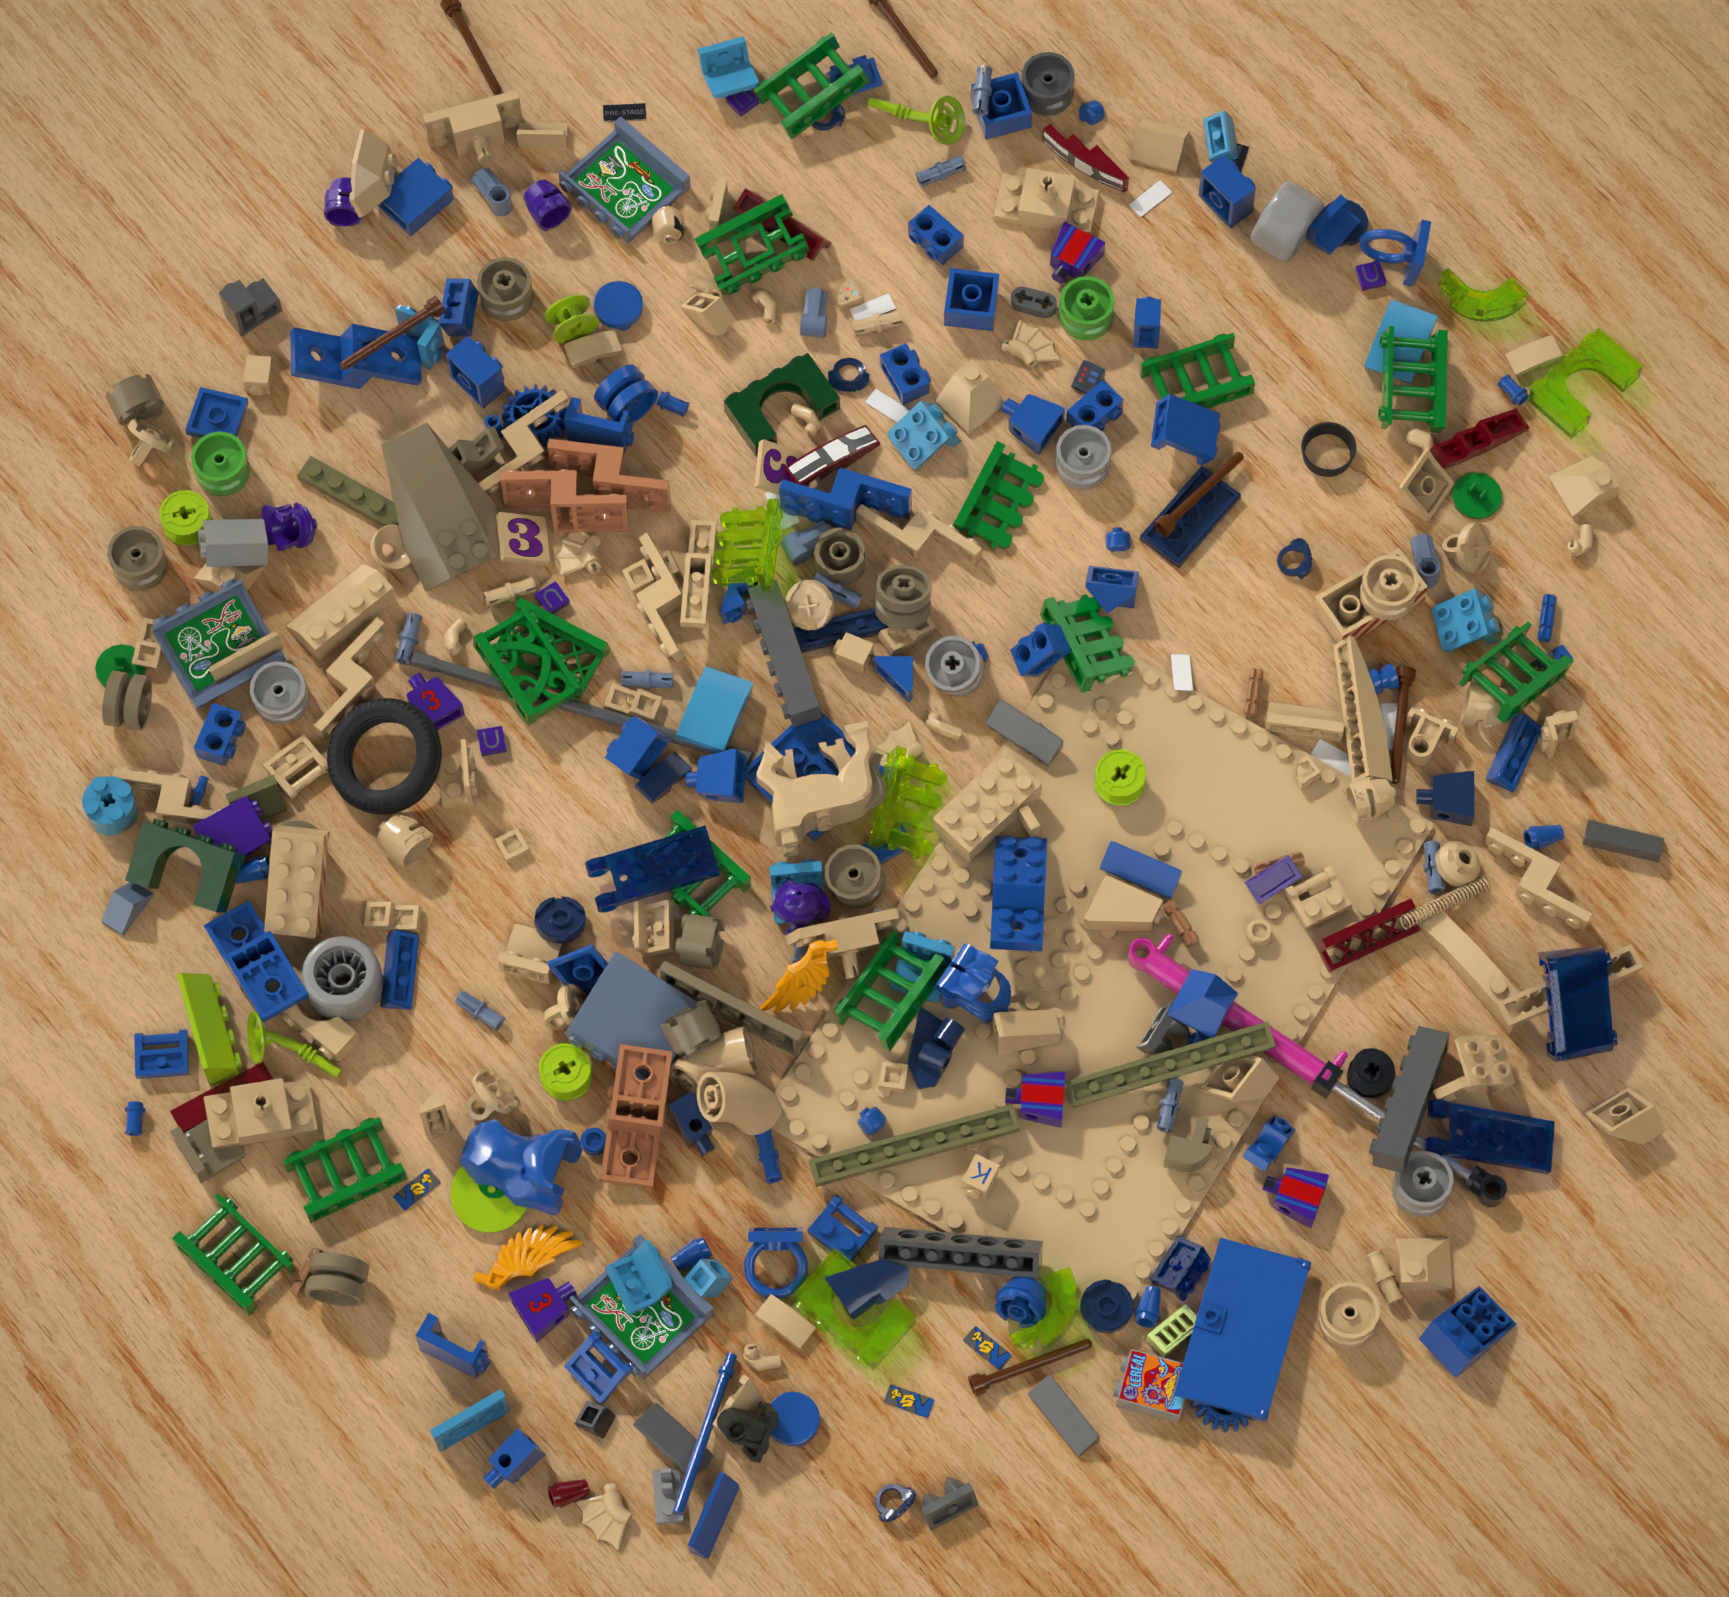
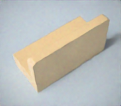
M519 122V130H517L518 148L567 149L568 123Z

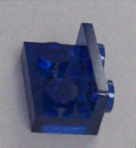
M1177 1236L1153 1272L1150 1280L1153 1284L1173 1292L1179 1300L1184 1302L1188 1295L1193 1292L1195 1284L1201 1275L1208 1269L1211 1258L1203 1246Z

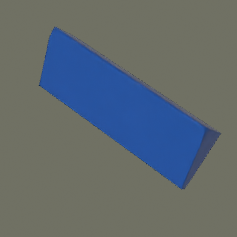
M1526 714L1514 716L1485 780L1510 792H1514L1541 734L1542 726Z
M1110 841L1100 865V869L1169 899L1172 898L1182 875L1180 869L1114 841Z
M394 930L388 934L380 1007L387 1009H412L419 935Z
M723 1472L719 1473L688 1543L691 1553L708 1559L739 1490L738 1483Z

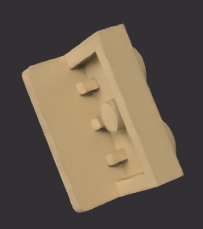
M717 177L716 186H712L710 190V201L713 202L711 208L707 207L705 222H709V231L739 215L738 212L733 210V207L742 193L728 191L726 178Z
M1561 710L1554 713L1553 716L1546 717L1544 726L1541 727V736L1538 737V744L1541 752H1545L1547 759L1553 758L1557 743L1573 739L1579 720L1576 710L1570 712Z
M670 900L651 904L634 901V910L632 912L634 935L632 942L635 950L646 957L674 952V903Z

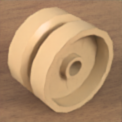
M1383 555L1373 559L1366 566L1360 587V601L1365 610L1373 617L1382 620H1396L1405 616L1412 609L1419 586L1418 573L1409 561L1396 555Z
M1347 1281L1339 1283L1329 1289L1322 1300L1318 1317V1324L1323 1336L1328 1342L1339 1348L1352 1349L1365 1344L1371 1339L1379 1320L1380 1307L1377 1297L1369 1288L1356 1282Z

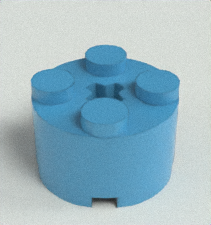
M113 776L96 777L83 794L82 805L89 823L97 832L104 835H117L126 828L129 829L135 823L138 816L137 802L130 785L124 780Z

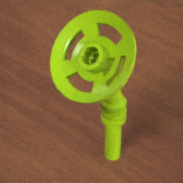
M871 96L868 99L867 106L892 113L893 117L898 115L899 119L903 117L905 121L911 119L929 124L933 137L940 144H954L963 134L965 113L960 102L952 96L938 98L932 105L930 114L911 110L910 106L905 108V105L900 106V103L893 104ZM945 102L949 103L954 111L950 107L944 106ZM957 119L955 131L951 134L949 130L952 127L953 120Z
M250 1012L247 1022V1038L250 1055L255 1064L262 1062L266 1045L273 1042L297 1052L298 1057L302 1056L303 1060L307 1059V1063L312 1062L334 1078L339 1076L342 1070L317 1054L318 1050H313L312 1046L308 1047L307 1043L302 1044L284 1035L270 1031V1029H265L258 1013Z

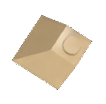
M973 360L951 377L935 400V403L968 436L999 412L1005 403L990 377Z
M1593 456L1548 476L1549 482L1572 519L1616 499L1620 487L1608 465Z
M205 563L194 577V581L216 593L222 590L220 585L233 578L236 582L242 579L243 586L247 591L264 570V566L206 567Z
M1251 1055L1217 1065L1200 1087V1090L1203 1093L1234 1102L1263 1099L1272 1091L1279 1077L1263 1058Z
M1629 1087L1585 1113L1589 1120L1611 1136L1639 1144L1652 1141L1657 1135L1664 1132L1655 1106Z
M1449 1237L1395 1239L1399 1291L1452 1290Z

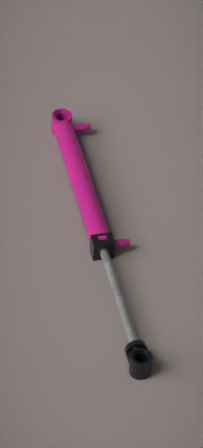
M1170 933L1167 934L1156 948L1147 938L1135 939L1131 943L1128 952L1129 965L1133 969L1144 971L1178 994L1190 971L1165 955V952L1174 940V936ZM1143 950L1148 956L1139 958L1135 952ZM1234 1001L1222 1025L1234 1032L1264 1023V1021ZM1270 1026L1276 1048L1264 1051L1263 1053L1311 1084V1089L1325 1099L1334 1090L1378 1121L1381 1117L1385 1118L1387 1113L1339 1082L1344 1072L1340 1068L1348 1057L1347 1052L1341 1051L1332 1063L1329 1060L1325 1063ZM1417 1135L1414 1145L1422 1151L1436 1153L1445 1159L1452 1171L1466 1180L1463 1188L1475 1195L1483 1206L1496 1207L1502 1202L1507 1191L1506 1182L1502 1177L1491 1175L1478 1165L1471 1171ZM1486 1187H1494L1498 1191V1195H1489Z

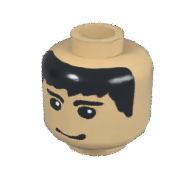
M671 206L661 207L653 215V234L657 240L665 244H674L684 236V218L679 210Z

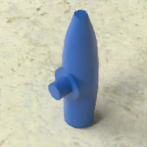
M199 777L197 786L193 790L190 808L193 805H200L209 780L208 777Z

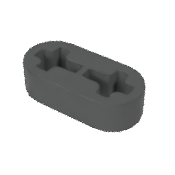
M1018 287L1011 293V305L1018 312L1041 318L1052 317L1056 312L1057 301L1050 293L1027 287ZM1021 296L1026 297V300H1024L1023 303L1018 302V299H1020ZM1045 302L1049 303L1047 309L1042 308Z

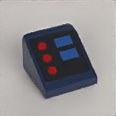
M1083 360L1071 387L1087 394L1099 382L1105 379V370Z

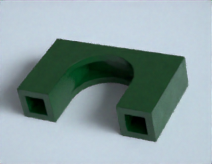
M809 353L794 357L789 364L782 368L773 369L768 376L761 380L752 381L747 388L740 392L731 393L724 400V412L756 457L758 456V446L761 440L764 439L777 444V434L761 412L763 403L770 396L780 392H791L799 395L814 410L819 421L840 409L839 395Z
M154 818L153 822L143 821L125 881L149 889H158L169 857L176 850L187 847L196 853L202 865V877L193 905L213 912L226 913L245 854L236 851L237 846L226 842H222V845L213 843L214 838L202 834H199V838L192 836V831L179 826L176 827V830L169 828V823Z

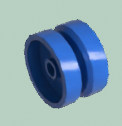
M634 364L625 365L611 373L602 381L594 394V401L597 405L607 412L610 420L616 422L621 421L623 411L625 410L629 411L630 420L635 423L650 411L658 398L657 389L651 382L645 380L644 374Z

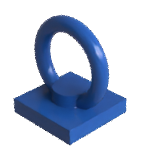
M1421 220L1412 238L1402 232L1391 229L1370 230L1361 236L1359 247L1365 255L1376 261L1391 264L1407 262L1403 285L1412 287L1424 266L1431 221ZM1375 239H1391L1404 244L1402 253L1390 254L1375 250L1369 245V242Z
M803 1227L749 1228L748 1242L755 1243L746 1254L744 1273L748 1284L755 1292L766 1298L772 1294L781 1299L794 1294L803 1285L808 1272V1262L803 1249L797 1243L803 1240ZM762 1250H790L797 1261V1273L791 1283L782 1288H770L759 1281L755 1273V1261Z

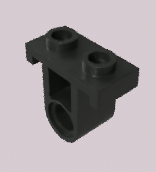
M762 1401L759 1404L762 1410L761 1415L735 1408L723 1410L717 1418V1426L728 1441L743 1445L742 1451L750 1461L760 1463L762 1456L768 1450L772 1430L778 1424V1412L770 1403ZM737 1423L734 1428L730 1429L731 1425Z

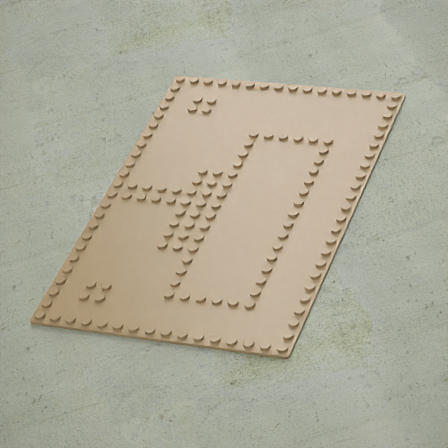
M1098 636L1085 638L1086 642L1101 639ZM1123 650L1118 652L1120 656L1128 655L1135 661L1133 669L1129 672L1128 676L1122 678L1118 674L1106 677L1103 683H1098L1097 680H1094L1091 691L1081 693L1062 658L1056 663L1024 714L1063 739V748L1050 765L1047 766L1006 739L993 759L994 761L1005 750L1042 783L1041 796L1029 806L1040 824V835L1037 837L1047 838L1042 952L990 949L995 840L969 864L941 839L896 907L899 918L891 922L892 926L880 931L878 934L879 944L871 947L859 963L860 972L863 973L878 952L882 940L885 937H889L893 930L898 933L901 948L905 931L910 933L917 931L935 941L937 939L946 940L951 943V946H955V956L963 944H969L998 960L995 968L1009 980L1011 985V1004L1008 1007V1012L1055 1009L1057 1018L1061 1017L1064 1025V1033H1061L1060 1042L998 1055L993 1034V1021L984 1024L961 1006L954 1009L946 1008L942 1004L941 998L937 1003L926 1001L922 1006L925 1010L942 1021L945 1018L952 1019L965 1029L952 1051L949 1065L935 1087L918 1089L908 1066L904 1093L878 1089L882 1061L908 1064L918 1013L889 1052L881 1047L877 1037L878 1032L851 1017L848 1018L844 1025L839 1024L834 1013L836 1005L840 999L846 997L859 977L851 978L774 1094L781 1103V1114L776 1124L771 1128V1131L815 1157H820L1010 1105L1005 1103L1006 1088L1022 1089L1023 1075L1066 1072V1082L1156 1055L1153 1052L1143 1053L1137 1046L1161 1006L1174 1002L1178 994L1144 971L1133 969L1129 965V948L1131 943L1138 938L1149 939L1156 948L1167 934H1172L1174 940L1171 942L1165 955L1189 971L1194 969L1216 974L1238 992V996L1235 999L1236 1003L1264 1022L1268 1021L1270 1026L1297 1044H1300L1349 965L1347 964L1329 973L1315 944L1322 938L1383 910L1430 834L1433 823L1395 802L1392 809L1381 814L1376 819L1355 822L1345 798L1346 784L1352 783L1350 776L1309 754L1321 770L1322 777L1300 789L1296 780V771L1300 760L1307 752L1195 690H1174L1173 678ZM1109 654L1095 659L1097 662L1112 658ZM1124 749L1132 751L1142 759L1146 767L1147 776L1144 792L1137 801L1130 805L1115 806L1108 804L1100 798L1095 790L1094 779L1097 763L1104 754L1112 750ZM1018 818L999 835L1029 838ZM1110 841L1180 869L1182 871L1181 879L1172 898L1169 899L1101 870L1100 865ZM1302 852L1305 865L1297 868L1302 878L1291 885L1296 886L1322 873L1324 868L1331 866L1340 885L1351 901L1352 907L1305 930L1288 901L1284 889L1262 904L1258 905L1244 883L1256 875L1254 871L1256 863L1263 861L1268 863L1270 859L1285 855L1291 856L1292 853ZM1108 875L1162 899V910L1166 902L1175 900L1180 907L1178 908L1179 911L1184 913L1193 927L1191 928L1192 931L1197 933L1199 942L1192 947H1187L1182 940L1184 939L1183 936L1178 934L1170 921V916L1168 917L1165 913L1160 924H1154L1151 931L1087 930L1083 928L1084 918L1105 876ZM1325 882L1299 895L1298 898L1300 901H1303L1330 888L1328 882ZM1255 919H1264L1272 926V938L1264 946H1254L1247 940V926ZM1358 938L1352 939L1349 949L1357 951L1363 940ZM1335 948L1327 951L1333 964L1341 961L1343 951ZM1143 950L1135 952L1139 958L1148 956ZM893 955L886 968L894 972L899 958ZM878 976L871 986L872 989L896 1002H902L907 995L892 990L890 981L881 976ZM994 977L990 987L978 998L979 1001L991 1003L997 997L1000 986L996 977ZM865 996L856 1007L858 1010L882 1023L887 1022L892 1016V1011ZM1221 1025L1215 1037L1232 1031ZM1189 1027L1190 1036H1192V1033L1195 1031V1029ZM1168 1032L1165 1033L1173 1049L1187 1046L1188 1036L1183 1037L1172 1035ZM1263 1052L1253 1055L1263 1058L1278 1077L1285 1068ZM1217 1066L1177 1077L1184 1082L1179 1101L1181 1107L1180 1111L1176 1113L1173 1132L1165 1133L1157 1130L1156 1126L1161 1111L1159 1106L1160 1100L1164 1098L1167 1081L1076 1108L1072 1107L1065 1083L1062 1128L1020 1118L1021 1104H1013L1020 1126L1019 1132L852 1178L943 1232L1043 1241L1042 1267L1038 1278L1034 1279L1045 1287L1047 1293L1080 1312L1081 1297L1086 1288L1100 1280H1111L1112 1282L1124 1285L1131 1293L1134 1313L1145 1288L1152 1284L1266 1097L1263 1099L1234 1102L1201 1092L1200 1087ZM876 1106L886 1116V1124L874 1135H867L857 1123L861 1117L859 1113L866 1107L870 1109ZM1198 1116L1209 1118L1207 1127L1212 1128L1208 1145H1212V1152L1207 1163L1193 1172H1180L1164 1168V1160L1171 1135L1192 1140ZM975 1154L1000 1165L999 1174L986 1200L980 1197L979 1199H973L964 1193L965 1190H962V1180ZM1122 1328L1120 1331H1117V1332H1115V1333H1121L1124 1328Z

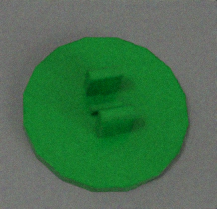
M1470 473L1464 475L1456 482L1452 490V501L1455 508L1462 515L1471 519H1483L1490 517L1498 510L1502 502V491L1499 484L1492 477L1483 473Z
M119 644L111 646L102 652L95 666L97 679L102 686L106 688L112 671L126 672L129 674L130 679L135 674L145 675L146 667L132 664L134 647Z

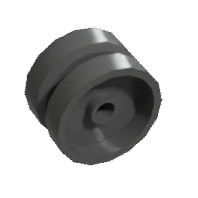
M1043 52L1032 56L1025 63L1022 70L1021 83L1031 111L1044 116L1063 112L1071 104L1074 97L1075 74L1070 61L1060 54Z

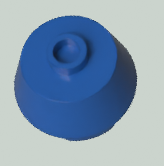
M1014 1276L996 1293L997 1303L995 1310L1004 1321L1010 1318L1013 1321L1019 1322L1020 1328H1033L1046 1315V1289L1034 1278Z

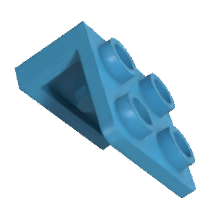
M744 36L697 49L701 73L713 98H724L759 86V80L749 61Z
M397 305L395 313L398 325L415 315L417 311L410 306L403 307ZM429 317L405 333L420 337L417 346L423 367L431 370L435 363L440 362L445 343L439 321L434 317Z
M919 401L888 431V438L913 469H919L943 445L956 447L962 441L957 435V428L951 422L946 421L943 417V410L936 403Z
M1472 589L1432 608V615L1443 651L1449 653L1480 639L1491 645L1501 641L1498 633L1500 632V626L1493 616L1492 609H1494V604L1489 595L1477 589Z
M806 859L800 863L793 864L783 861L769 866L772 901L776 891L788 880H793L794 883H814L823 890L821 861ZM773 911L774 921L776 924H788L784 922L782 919H780L777 916L776 912Z
M905 931L902 948L925 961L931 960L935 954H938L945 959L948 967L955 957V946H951V943L946 940L937 939L935 941L917 931L912 933ZM899 958L894 972L913 982L919 978L922 970ZM890 982L892 990L907 994L906 990ZM934 989L927 1001L937 1003L941 998V994Z
M650 1240L644 1241L631 1256L611 1263L605 1268L628 1315L655 1305L672 1288V1277L669 1271L664 1268L660 1260L659 1251L652 1245Z

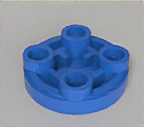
M614 281L607 283L597 291L594 297L595 316L598 317L602 324L610 328L622 331L630 329L640 318L643 311L641 293L635 286L627 282Z
M786 1392L777 1396L770 1403L778 1412V1424L772 1430L770 1436L778 1443L785 1446H805L815 1436L820 1424V1415L817 1405L810 1397L800 1392Z

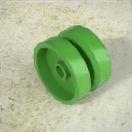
M1085 276L1070 281L1064 287L1060 297L1059 317L1060 324L1066 333L1076 339L1085 341L1097 339L1110 329L1114 316L1115 301L1113 292L1108 284L1099 278Z
M213 432L200 438L193 447L191 454L192 466L197 482L203 490L212 495L226 496L239 491L247 483L250 475V466L245 447L238 437L227 432Z

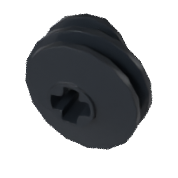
M1375 1048L1361 1050L1355 1055L1348 1067L1347 1081L1349 1087L1363 1098L1373 1099L1383 1096L1393 1085L1396 1074L1394 1063L1390 1056ZM1367 1071H1372V1074H1376L1375 1077H1370V1073L1367 1074Z

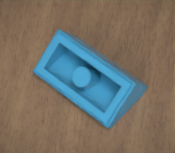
M1222 111L1203 119L1209 161L1214 162L1222 155L1228 160L1238 159L1232 117L1227 112Z

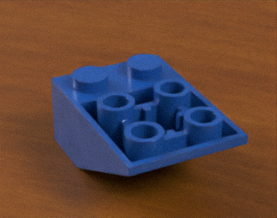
M1478 1286L1434 1319L1419 1337V1340L1455 1377H1458L1517 1324Z

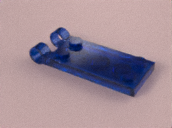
M706 825L609 855L592 858L585 862L588 877H599L608 871H611L616 891L603 893L595 898L596 906L600 913L610 912L624 904L720 876ZM626 875L627 879L625 881H621V876Z
M1440 1099L1428 1101L1427 1115L1435 1119L1450 1118L1448 1140L1439 1137H1428L1425 1139L1424 1151H1430L1440 1156H1449L1547 1175L1551 1172L1555 1121L1457 1104ZM1457 1129L1461 1130L1463 1134H1457Z

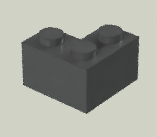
M264 278L258 282H252L247 287L239 279L234 283L227 284L219 292L225 316L240 336L245 335L282 311L280 299Z

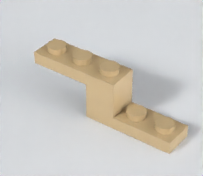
M562 389L501 431L518 457L478 483L485 492H489L491 495L501 488L502 471H522L521 468L530 463L531 466H534L544 459L542 454L546 452V449L530 426L534 424L535 427H538L548 420L547 414L553 410L558 413L568 406L566 401L571 399L566 390Z
M861 504L856 510V522L915 561L920 559L934 540L975 566L982 558V548L977 541L962 536L954 526L945 525L930 511L925 512L920 508L906 527L901 530V527L892 520L887 521L872 507L867 508Z
M691 520L689 551L686 553L680 618L681 627L706 628L708 598L712 588L716 521Z
M645 533L639 537L643 545L640 547V550L647 561L651 559L654 564L651 570L658 581L636 594L640 601L637 607L644 617L648 615L652 622L648 626L655 637L659 636L663 643L660 645V648L667 658L671 656L678 663L686 657L663 616L682 605L683 590L656 542L648 533Z
M377 617L326 670L328 681L344 694L314 724L317 736L324 741L329 736H332L336 726L344 716L363 700L369 699L375 690L373 676L357 664H362L367 659L371 649L374 646H379L386 637L385 624Z
M131 767L113 769L112 776L124 780L130 785L131 789L160 793L156 814L158 819L169 824L193 827L194 824L221 810H206V808L198 805H193L190 808L189 804L193 787L190 778L182 774H172V776L162 775L154 770L140 772Z
M1491 827L1484 845L1492 853L1508 857L1516 866L1528 868L1516 890V895L1519 896L1520 900L1526 904H1534L1542 908V911L1551 917L1557 916L1563 919L1571 928L1585 931L1592 913L1548 890L1558 873L1560 863Z

